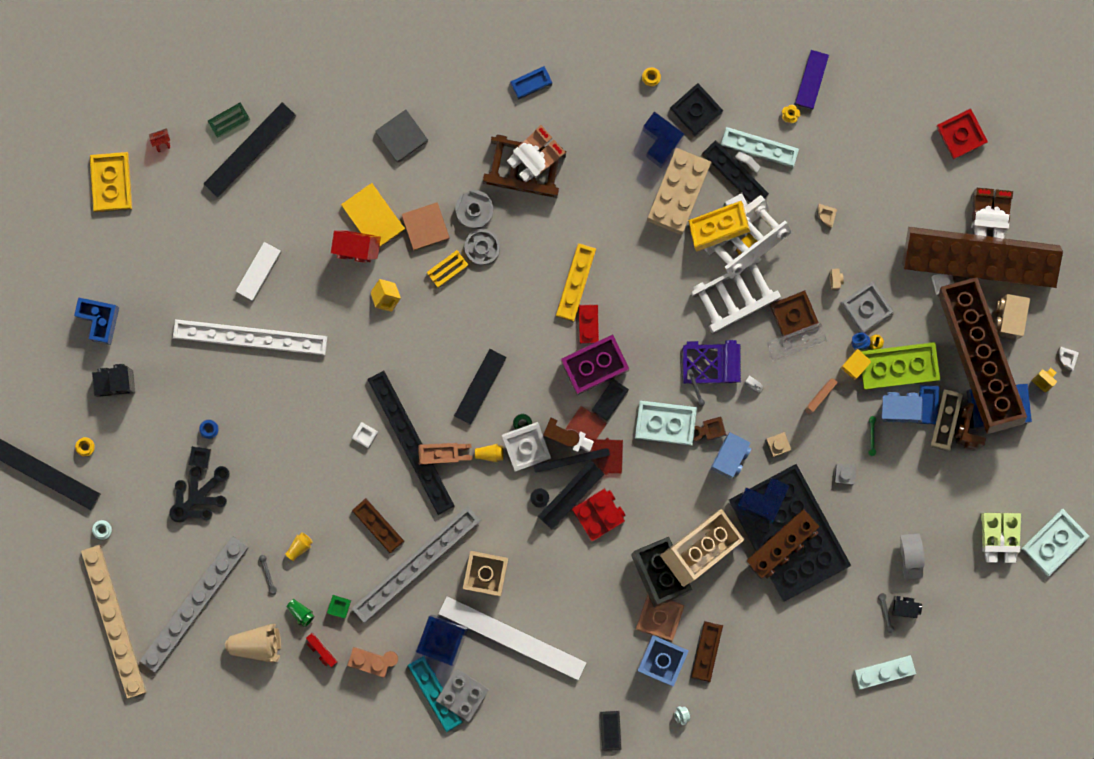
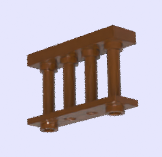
M503 135L491 137V144H496L491 172L488 174L484 173L483 184L558 198L559 188L554 183L559 159L550 166L545 185L537 184L535 177L527 182L518 180L519 165L515 169L511 166L510 175H507V178L501 177L498 172L503 147L507 146L516 149L522 142L508 140Z

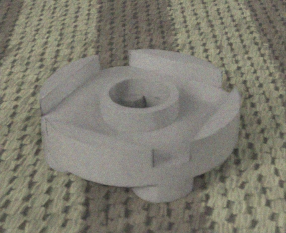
M471 190L466 192L456 202L455 211L457 219L467 228H483L490 222L493 216L492 201L482 191ZM478 205L479 213L471 214L469 208Z

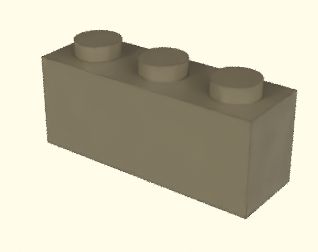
M944 389L932 438V448L951 452L964 397L962 393Z

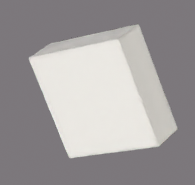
M361 422L352 439L369 448L378 431Z

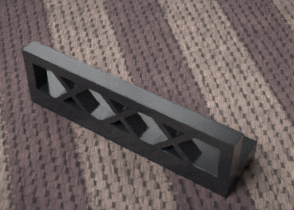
M590 460L538 517L552 530L599 481L604 473Z

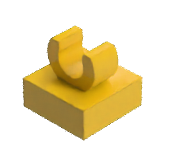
M1052 368L1048 371L1042 369L1031 381L1046 393L1057 383L1053 378L1057 372Z

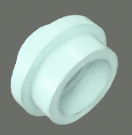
M100 520L93 525L92 532L97 539L104 540L111 535L112 527L107 521ZM102 526L106 529L103 534L99 532V528Z
M685 706L676 707L674 716L677 723L686 725L690 721L688 709Z

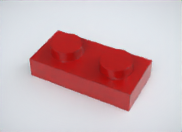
M579 305L580 344H593L599 341L598 305Z
M314 633L306 637L308 640L307 646L313 652L317 651L321 655L319 659L326 667L328 665L333 667L338 663Z

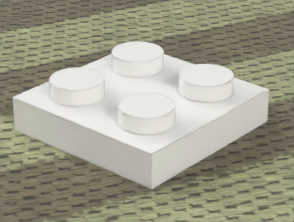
M538 422L502 435L514 471L551 459Z

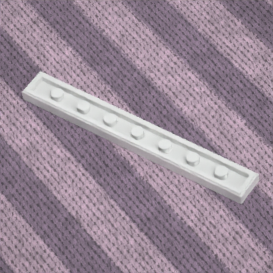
M176 319L173 339L322 356H326L328 339L327 336Z
M448 596L439 612L444 617L579 680L586 665V662Z

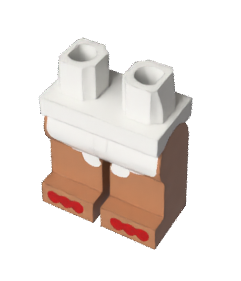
M542 125L513 150L514 154L507 161L513 169L521 162L524 164L526 169L519 175L525 182L533 177L537 178L565 154V151L555 140L550 142L552 136ZM547 143H549L541 152H539V150H541Z

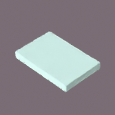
M640 401L635 439L693 446L697 407Z
M1061 509L1021 550L1047 576H1050L1090 536L1064 509Z

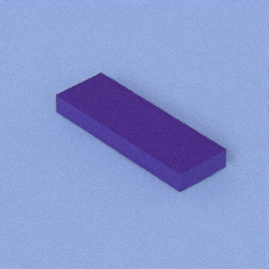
M814 50L810 51L795 105L814 109L829 58L828 54Z

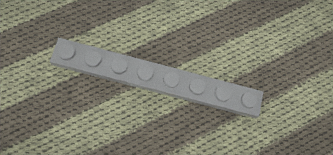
M467 506L353 606L352 610L365 623L481 520Z
M234 536L230 538L141 658V663L152 671L157 672L249 547Z

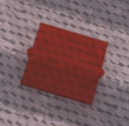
M580 406L565 429L575 430L578 434L581 431L586 434L585 438L595 442L607 423L598 418L596 413H591Z
M609 438L591 439L594 441L591 452L604 448H609L610 452L609 456L592 459L591 461L605 475H608V473L622 474L623 440H609Z

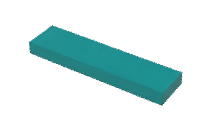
M425 656L408 664L409 670L444 730L448 732L463 723L459 715L436 701L443 691V687Z

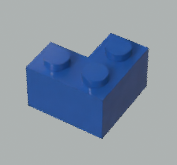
M78 297L74 316L78 319L92 322L89 339L94 342L111 345L119 307Z

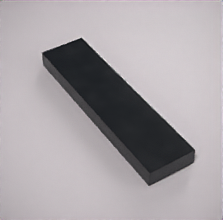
M716 140L702 153L750 203L760 195L764 199L769 195Z
M492 349L488 350L454 417L469 425L472 424L507 357Z
M609 448L534 465V471L537 473L609 456Z

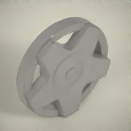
M475 230L466 238L464 245L465 253L469 260L475 264H489L499 255V239L490 230ZM482 233H488V234H490V235L487 236V237H484V236L482 235ZM473 236L474 242L468 244L470 238ZM495 242L497 243V251L493 248ZM469 253H474L475 259H473ZM485 257L491 258L490 260L484 261Z

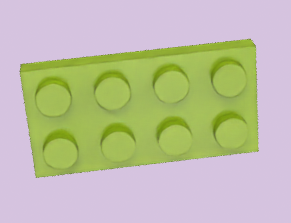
M935 342L860 351L871 360V363L861 373L863 390L940 381Z

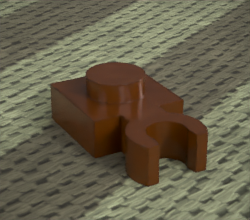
M722 417L703 421L704 427L702 428L695 426V430H698L700 434L698 437H694L693 440L700 441L704 436H707L709 441L727 436Z

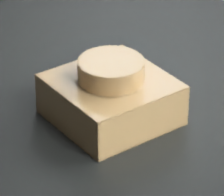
M831 269L830 271L831 290H839L841 285L844 284L843 273H840L839 269Z
M785 432L766 439L773 457L791 451Z

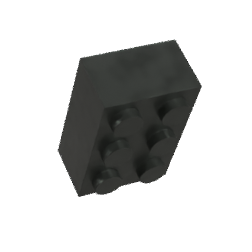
M670 537L637 549L631 554L654 608L684 596L693 590L690 583L684 587L681 585L660 556L673 546Z

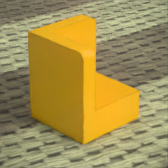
M382 279L378 280L370 293L375 308L390 312L393 311L401 299L396 284Z
M857 349L840 368L853 380H856L871 363V360Z

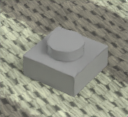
M837 463L835 483L854 485L856 465Z

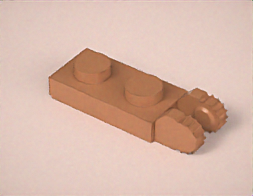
M443 443L418 445L419 465L470 461L472 456H458V449L467 450L472 448L471 444Z

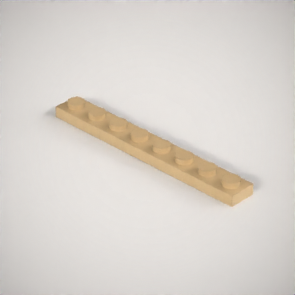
M101 545L82 550L81 553L126 697L128 699L146 693Z

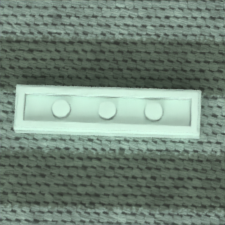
M728 127L725 129L721 143L722 147L792 168L799 151L798 148Z

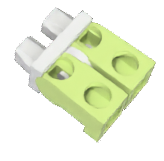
M981 513L982 552H985L986 562H998V552H1004L1005 563H1016L1017 552H1020L1021 513Z

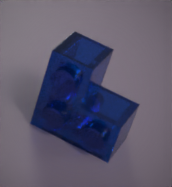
M655 111L642 128L643 132L655 140V143L648 150L646 157L661 168L685 136L683 132Z
M771 478L763 495L746 487L737 506L773 522L789 485Z

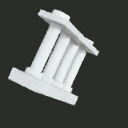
M761 195L744 207L750 229L749 233L757 240L754 245L748 248L739 237L730 239L742 252L734 260L721 247L729 240L704 249L709 256L716 252L727 263L725 269L731 279L739 275L751 263L791 234L786 221L779 225L767 213L769 208ZM759 217L773 229L765 236L751 224Z
M760 257L744 270L750 268L763 293V298L757 301L755 298L753 299L740 274L733 277L746 301V307L740 310L738 307H735L723 284V281L730 278L728 274L705 285L702 282L693 287L692 297L699 294L712 318V324L709 326L712 334L781 298L778 290L775 292L772 289L769 290L756 265L761 261ZM715 285L729 310V316L723 319L716 312L706 293L707 289Z

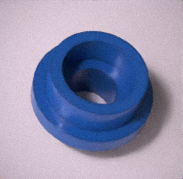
M865 333L855 334L851 342L855 350H864L871 343L869 336Z
M205 420L199 427L201 436L206 439L214 438L219 431L217 423L213 420ZM211 426L213 428L212 432L207 433L206 427Z

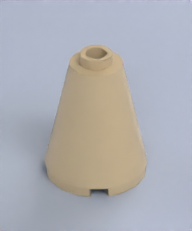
M268 624L229 636L225 642L226 651L232 656L271 663L278 662L280 655H277V649H281L279 629L274 628L276 624Z

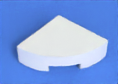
M738 152L735 156L739 162L746 163L750 167L749 169L754 172H758L761 168L751 156L742 152Z
M1059 347L1058 354L1062 365L1066 369L1073 371L1079 352Z
M750 375L744 382L745 385L758 393H761L764 388L760 382Z

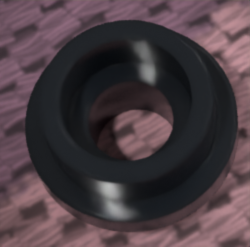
M542 488L535 489L530 496L531 503L538 508L546 506L550 498L548 492ZM538 494L543 495V501H537L536 496Z

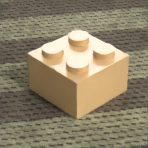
M1007 294L1000 301H997L996 312H998L997 320L994 319V325L999 337L1018 340L1024 336L1030 298Z
M470 551L463 589L501 597L509 558Z

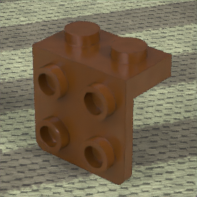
M969 403L960 410L958 419L961 420L959 427H956L954 438H957L956 443L964 445L965 449L975 451V449L985 445L986 438L968 433L974 403Z

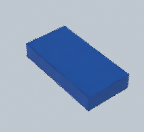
M545 66L510 81V84L519 100L551 85L552 80Z
M920 385L919 397L923 398L922 423L917 424L936 425L939 386Z

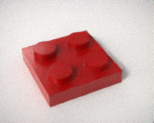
M971 108L936 126L953 160L988 143Z

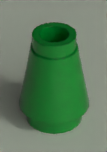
M295 599L291 600L286 606L297 623L303 627L308 626L315 618L312 610Z

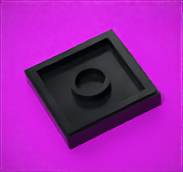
M699 83L670 107V110L694 136L700 133L723 112V109Z

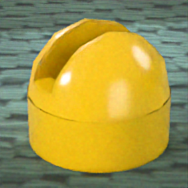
M875 334L870 337L871 343L869 347L875 350L883 347L884 339L882 336ZM876 337L879 338L877 347L874 346Z

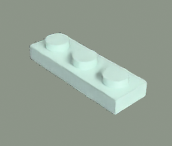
M911 655L854 670L859 689L916 674Z

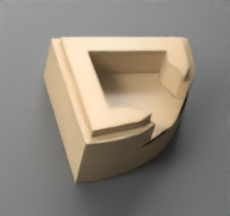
M819 204L818 215L820 220L826 226L832 228L837 209Z

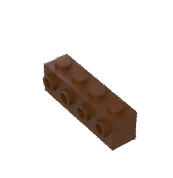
M802 510L745 562L760 579L764 576L768 579L775 572L774 567L778 564L782 566L790 559L788 555L792 551L796 553L804 546L802 544L807 538L811 540L818 534L817 529L820 526L805 510Z

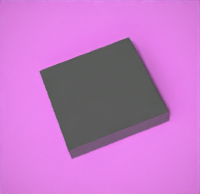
M406 109L375 131L397 162L428 141Z

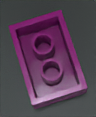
M613 334L561 359V363L576 395L582 394L629 371L628 364Z

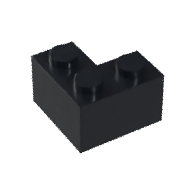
M115 364L113 368H99L97 372H92L94 396L96 397L135 393L134 372L125 364Z

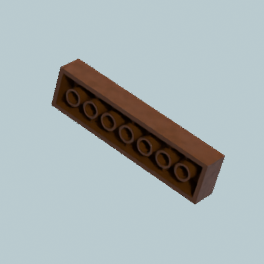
M908 226L902 264L905 270L970 278L978 277V279L1057 288L1063 250L1060 245Z
M978 277L942 286L938 296L986 433L990 434L1023 425L1027 415Z

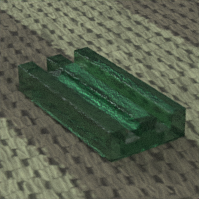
M241 102L207 121L218 138L249 121L250 118ZM240 108L241 111L217 125L213 124ZM244 115V117L239 119L238 121L230 124L229 126L223 128L220 131H217V129Z

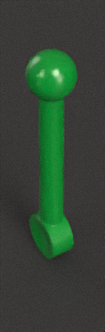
M875 416L869 418L871 423V449L868 453L870 456L876 455L874 435L877 419Z

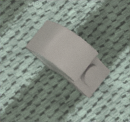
M920 534L900 535V552L903 558L904 580L923 578L925 558Z

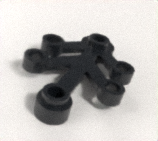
M224 466L217 467L214 471V477L199 490L198 483L201 470L197 467L191 468L189 471L191 477L190 498L185 503L184 491L187 489V483L183 480H178L175 483L176 504L169 511L170 518L174 522H184L188 517L202 518L204 520L212 518L213 513L210 509L205 508L202 511L189 510L195 504L217 505L218 507H224L227 504V499L222 495L203 497L220 481L225 482L229 479L230 471ZM195 469L199 471L196 477L192 475V471ZM220 471L226 472L224 478L219 476ZM183 482L184 488L178 489V484ZM223 498L224 504L219 505L218 499ZM179 509L183 511L180 517L176 515V511ZM205 511L210 512V516L208 518H205L203 516V513Z

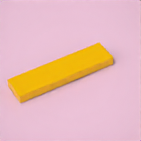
M578 243L556 317L574 322L596 248Z

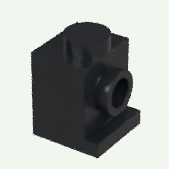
M894 596L892 615L918 618V615H921L922 603L914 602L915 598L903 597V600H900L901 596Z

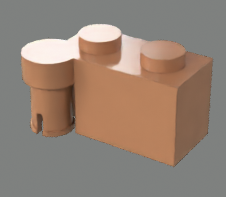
M353 647L347 666L385 678L388 668L397 664L398 655L393 651H389L384 656Z

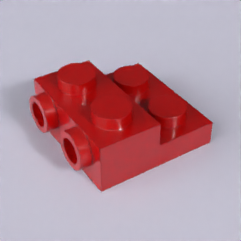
M605 488L572 508V511L592 542L625 522L624 517L626 514L620 506L617 508L613 501L616 498L611 490L606 491Z

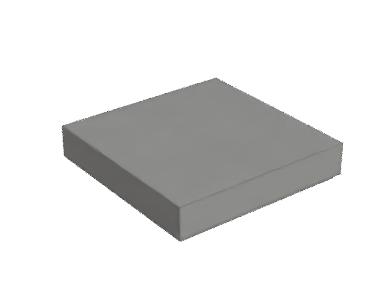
M874 281L841 302L861 333L866 332L894 313Z

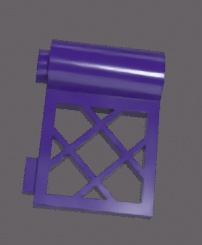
M726 340L725 344L699 345V341H687V345H683V383L692 384L691 379H688V370L693 366L701 373L695 379L696 384L741 383V344H737V340ZM687 349H696L701 355L692 362L687 357ZM709 349L718 350V356L713 362L704 355ZM702 357L710 363L703 372L695 365ZM717 360H718V368L714 365V363H715ZM713 366L718 371V379H709L705 373Z

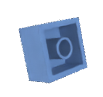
M887 392V396L883 395V422L922 423L923 398L919 397L918 393H907V396H900L897 392Z
M729 432L710 469L728 479H732L734 476L737 477L743 467L740 464L742 459H747L752 449L749 447L750 442Z
M652 635L637 671L674 687L689 650Z

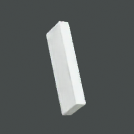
M264 242L236 292L253 301L281 251Z

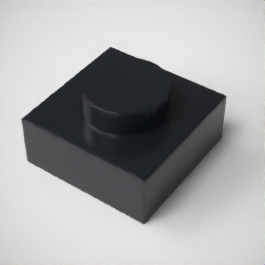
M192 446L188 465L208 469L212 450Z

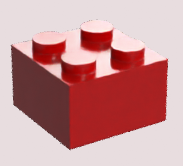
M334 230L331 254H336V258L347 260L354 257L356 262H371L372 259H378L381 236L347 230Z

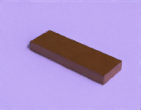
M367 498L352 510L390 554L404 542L402 537Z
M704 621L691 678L711 682L723 625Z

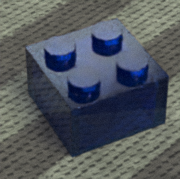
M430 615L416 652L453 666L457 662L469 628L436 615Z

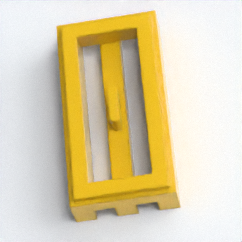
M456 250L427 271V274L437 288H439L469 265L459 251ZM456 256L458 257L457 260H455L453 263L448 265L438 274L433 276L434 272H436L438 269H440L442 266H444L446 263L451 261ZM461 262L463 264L441 281H437L439 277Z

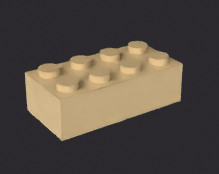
M676 148L647 221L682 235L711 161Z
M720 509L660 556L684 587L697 579L743 542L744 539L724 511Z

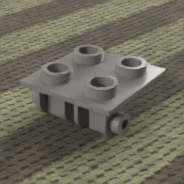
M456 669L436 701L469 722L489 689L459 669Z

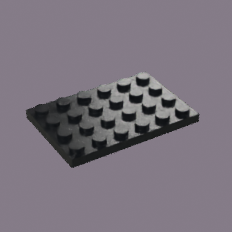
M797 464L728 500L755 551L761 548L802 510H805L820 526L817 529L818 534L811 540L808 538L802 542L804 546L796 553L792 551L788 555L790 559L782 566L778 564L773 568L775 572L770 576V579L783 602L851 566Z

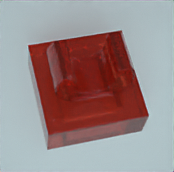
M167 128L149 134L152 147L156 146L158 152H161V144H166L167 148L170 149L169 141L171 140Z

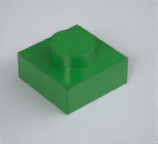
M332 595L327 613L346 619L352 600Z

